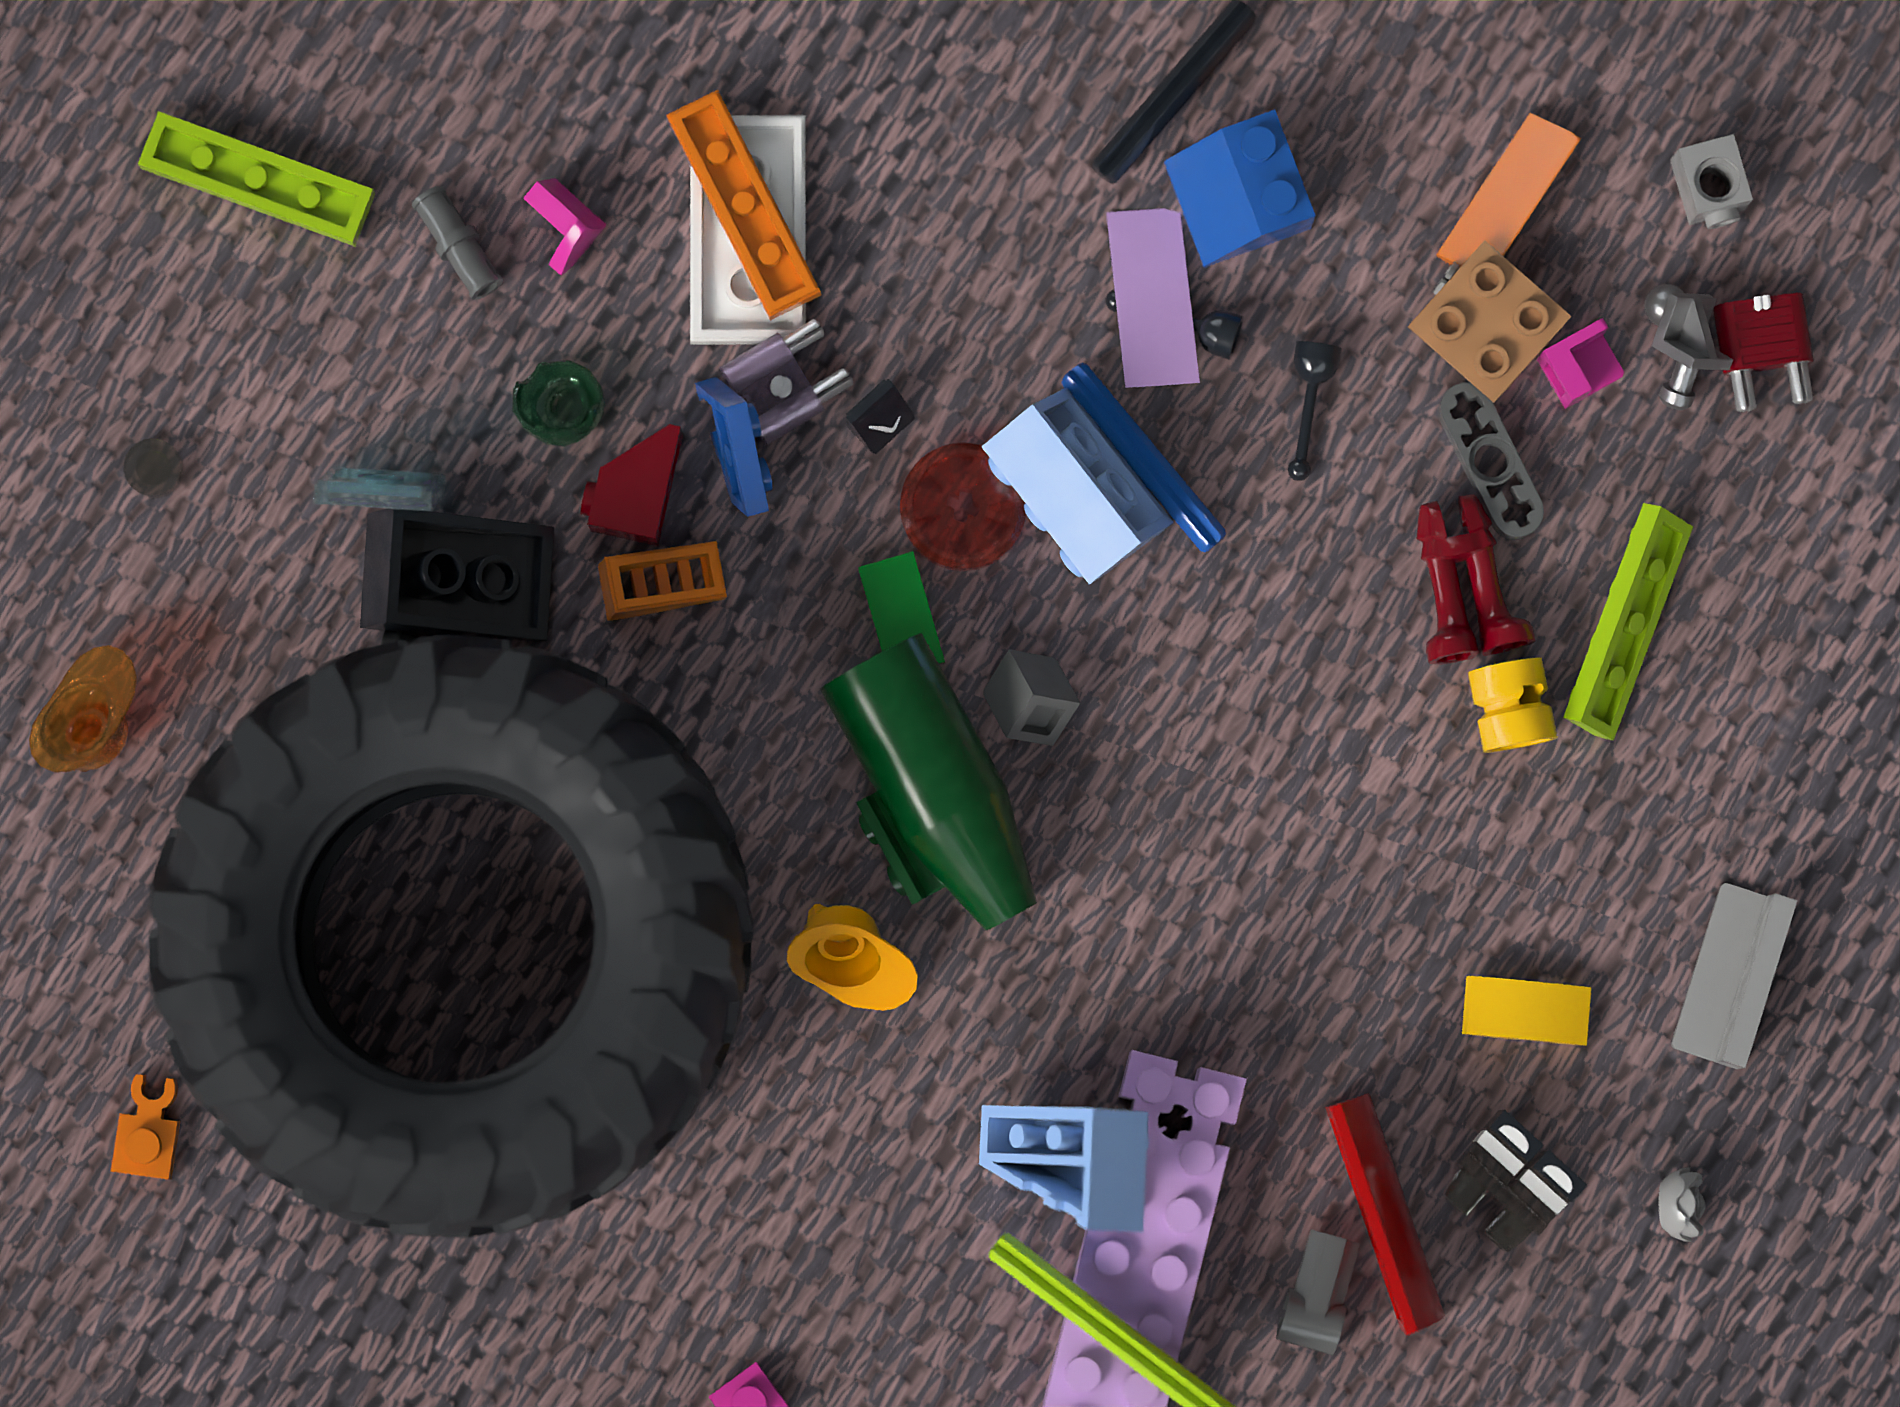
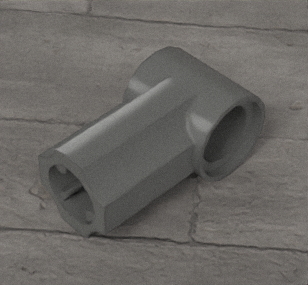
M1315 1230L1309 1231L1294 1289H1289L1283 1305V1309L1286 1312L1284 1318L1280 1317L1276 1332L1277 1340L1333 1356L1346 1316L1347 1304H1344V1299L1349 1281L1351 1280L1360 1243Z

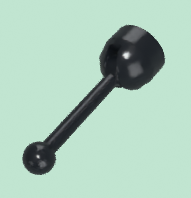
M1115 289L1108 292L1105 298L1106 306L1113 312H1117ZM1216 310L1207 314L1201 320L1193 319L1194 331L1198 332L1199 341L1204 350L1212 355L1230 360L1241 332L1244 316L1229 311Z
M1296 341L1294 365L1300 377L1307 382L1296 455L1295 459L1289 463L1287 469L1289 476L1295 481H1303L1310 474V465L1306 459L1318 385L1328 381L1335 375L1340 363L1342 350L1338 346L1310 341Z

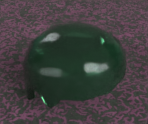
M571 360L550 363L540 362L524 381H517L513 387L512 411L526 433L548 446L566 447L580 442L596 428L604 414L605 398L602 386L590 369ZM558 398L557 404H556L555 413H554V403H555L556 399Z

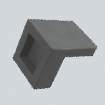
M1011 649L1007 651L983 691V695L1006 738L1050 746L1055 744L1080 705V701L1055 658Z

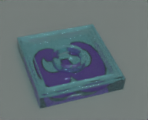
M333 467L314 484V504L432 511L445 497L446 476H443V473Z

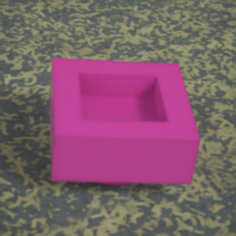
M757 1361L709 1396L715 1407H789Z

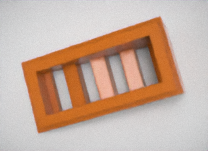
M717 541L604 557L598 565L608 621L723 600L727 597ZM700 558L705 588L694 589L690 559ZM676 562L681 592L672 593L667 564ZM653 567L658 595L648 596L644 568ZM629 571L634 598L625 600L620 573Z

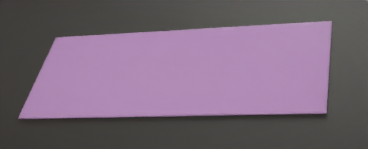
M1168 209L1106 212L1125 388L1200 383L1181 213Z

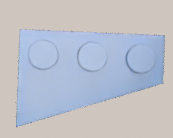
M982 1105L979 1164L1019 1189L1031 1190L1043 1197V1203L1052 1209L1064 1210L1076 1217V1223L1087 1230L1143 1232L1146 1158L1149 1145V1112L1097 1108Z

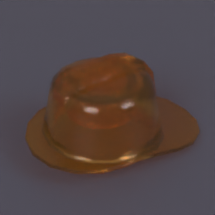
M110 645L94 647L81 655L69 668L54 694L32 725L29 738L31 755L42 768L55 773L71 772L76 769L81 772H87L110 764L120 755L128 738L129 728L126 714L135 696L137 680L133 661L123 650Z

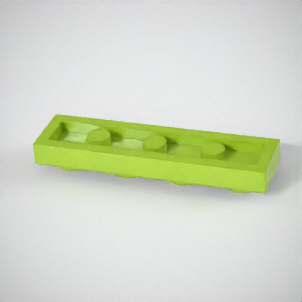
M160 111L157 113L138 165L143 170L352 246H356L375 197V192L372 188Z
M1647 503L1642 505L1563 716L1564 719L1587 732L1613 741L1693 526L1662 506Z

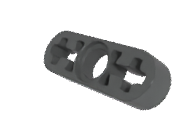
M1469 382L1452 386L1444 394L1438 407L1440 423L1480 503L1490 518L1493 529L1506 539H1524L1530 536L1542 522L1544 507L1541 498L1493 402ZM1461 395L1467 403L1475 400L1478 402L1480 408L1473 416L1479 431L1489 424L1495 433L1478 437L1469 447H1466L1462 438L1470 437L1472 434L1468 422L1464 418L1454 420L1450 413L1457 405L1455 397ZM1494 446L1504 453L1507 466L1503 474L1497 477H1487L1477 470L1474 458L1480 448ZM1513 475L1517 477L1520 485L1512 486L1509 489L1514 501L1518 505L1527 502L1531 508V511L1524 518L1527 526L1521 528L1515 520L1507 523L1503 520L1501 514L1507 510L1508 503L1502 491L1495 498H1491L1487 489L1498 488L1504 485Z

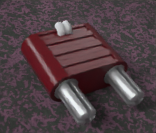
M1803 293L1757 296L1753 299L1726 302L1713 307L1719 350L1724 355L1733 359L1730 370H1723V374L1726 376L1731 375L1737 411L1745 412L1746 409L1751 411L1757 407L1751 372L1787 367L1793 402L1795 404L1808 403L1813 399L1807 364L1814 362Z

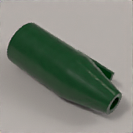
M923 634L914 635L884 650L821 687L822 695L876 791L856 802L862 813L858 818L865 836L872 844H879L890 864L887 866V874L896 891L902 896L907 895L913 905L946 887L986 931L1037 904L1007 786Z

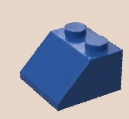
M1275 109L1222 128L1164 161L1203 268L1310 230L1316 215Z

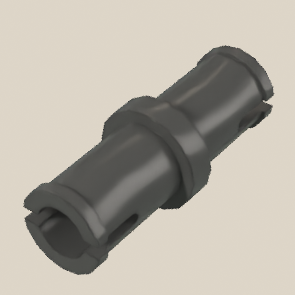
M434 186L420 194L413 201L412 207L418 212L438 243L435 251L440 259L443 261L449 260L469 291L471 299L479 300L498 289L503 283L502 276L497 273L478 244L480 238L478 231L474 225H466L447 196L445 188L443 186Z

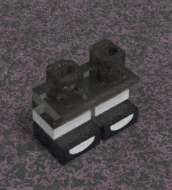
M1505 1109L1496 1112L1454 1163L1459 1169L1450 1179L1442 1196L1465 1216L1471 1212L1486 1194L1490 1196L1503 1209L1482 1232L1502 1251L1508 1253L1530 1234L1539 1236L1549 1225L1550 1221L1588 1185L1549 1149L1541 1150L1544 1145ZM1526 1163H1529L1527 1167L1518 1175V1177L1510 1184V1186H1508V1183L1520 1171V1169Z

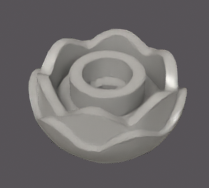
M1690 1167L1681 1168L1670 1173L1661 1181L1659 1187L1661 1227L1672 1237L1685 1242H1692V1237H1698L1704 1233L1703 1226L1699 1223V1219L1705 1211V1200L1698 1189L1702 1184V1175L1690 1172Z

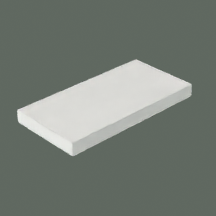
M805 115L731 116L806 261ZM691 167V344H767L779 336L783 338L806 324V303L771 321L769 320Z

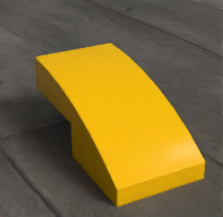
M1466 976L1462 1034L1587 1046L1591 987Z

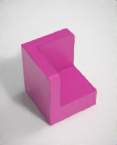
M1603 318L1545 349L1537 359L1565 409L1621 379L1624 375L1621 365L1603 336L1609 328Z

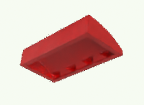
M1370 1093L1325 1107L1400 1329L1406 1335L1425 1329L1442 1320L1445 1314Z

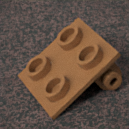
M1484 240L1409 324L1408 328L1489 400L1495 403L1571 318V315Z

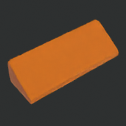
M1529 113L1436 256L1450 265L1455 262L1459 265L1458 267H1461L1485 240L1504 257L1581 138L1571 131Z

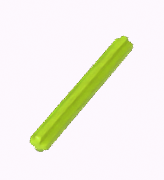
M1002 1234L990 1249L988 1255L993 1262L1182 1407H1235L1011 1234Z

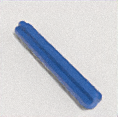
M1085 363L1073 367L1063 377L1062 386L1071 392L1136 475L1197 548L1202 552H1207L1223 540L1226 534L1224 527L1090 367Z

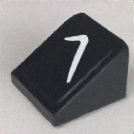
M889 379L882 380L846 413L847 427L873 454H877L915 419L912 410Z

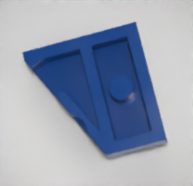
M717 377L696 382L699 400H705L712 406L717 431L711 432L710 435L721 464L731 503L747 517L769 511L765 492L772 490V479L765 459L763 457L758 458L754 438L761 436V425L753 403H747L746 400Z

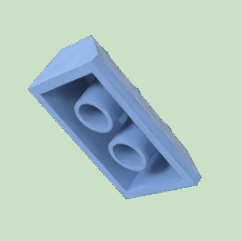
M1067 388L1032 404L982 446L990 457L988 463L995 476L1004 484L1013 486L1024 500V510L1031 522L1040 530L1049 532L1060 546V556L1067 568L1076 576L1084 577L1089 584L1107 574L1174 523L1100 427Z

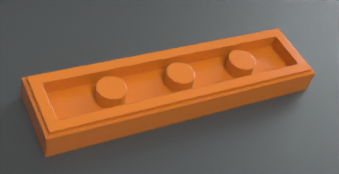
M716 90L667 114V120L769 320L771 321L821 296V291L719 91Z

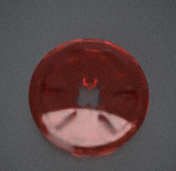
M952 443L936 448L927 453L914 465L904 482L900 498V515L905 534L911 545L921 556L939 567L954 571H973L990 566L1003 558L1014 547L1024 528L1026 519L1025 502L1012 485L1004 484L992 472L988 463L990 457L982 448L983 445ZM960 492L972 494V505L980 508L976 517L968 514L966 522L955 520L954 509L947 506V502L951 497L959 500Z

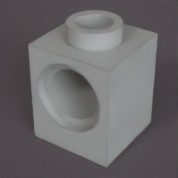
M1734 134L1679 148L1670 160L1689 225L1705 221L1707 229H1716L1733 224L1741 219L1739 212L1747 208L1752 202L1753 197ZM1703 174H1714L1720 177L1726 186V195L1714 198L1705 194L1700 187V176Z

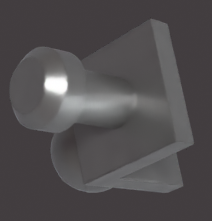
M1663 284L1649 292L1644 305L1647 317L1658 326L1651 346L1677 361L1670 382L1663 383L1659 397L1664 405L1676 410H1685L1692 406L1696 395L1691 389L1698 370H1730L1733 359L1717 351L1713 344L1708 321L1716 298L1709 294L1683 293L1681 289L1674 285Z

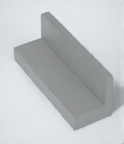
M1728 883L1720 886L1671 1042V1046L1674 1049L1734 1069L1746 1068L1797 900L1776 893L1765 896Z

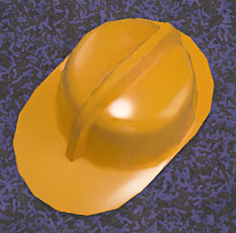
M814 904L808 911L807 923L803 931L796 935L787 947V963L793 973L852 1007L882 1011L895 1009L909 1001L917 989L918 973L912 960L900 949L881 938L875 921L861 908L849 905L825 907L821 904Z

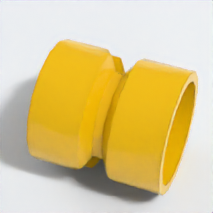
M1542 658L1514 660L1468 672L1473 703L1484 709V715L1477 721L1483 753L1526 747L1558 738L1552 706L1541 701V696L1548 690Z

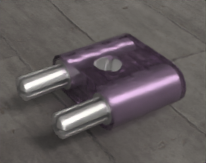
M815 319L810 320L783 338L777 332L719 367L728 386L746 400L747 403H753L761 425V436L759 437L765 446L823 412L822 404L853 385L852 377H847L849 372L841 368L811 387L795 360L793 354L824 336L822 327L816 329L820 326V323Z

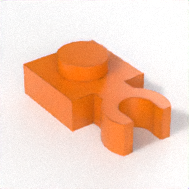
M136 1074L131 1084V1095L134 1102L138 1105L137 1115L119 1114L111 1172L172 1180L180 1121L165 1120L164 1115L165 1109L169 1108L177 1098V1080L166 1078L163 1095L159 1099L152 1100L145 1093L146 1075Z

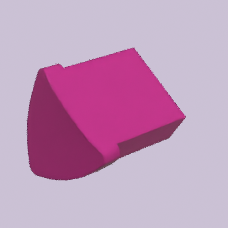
M556 178L537 181L523 198L565 236L549 263L561 276L576 263L607 226Z

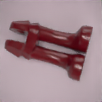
M1475 494L1458 497L1460 523L1464 532L1462 535L1447 537L1446 525L1438 501L1425 503L1419 509L1416 539L1423 542L1421 559L1427 563L1437 612V632L1426 642V654L1429 664L1454 663L1473 659L1479 654L1475 635L1469 626L1456 567V563L1466 561L1470 576L1483 656L1509 652L1536 642L1531 623L1525 619L1511 616L1504 602L1493 549L1497 542L1489 531L1492 522Z

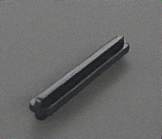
M1232 0L1097 155L1093 161L1092 168L1100 177L1111 184L1117 183L1255 23L1256 14L1246 3L1241 0Z

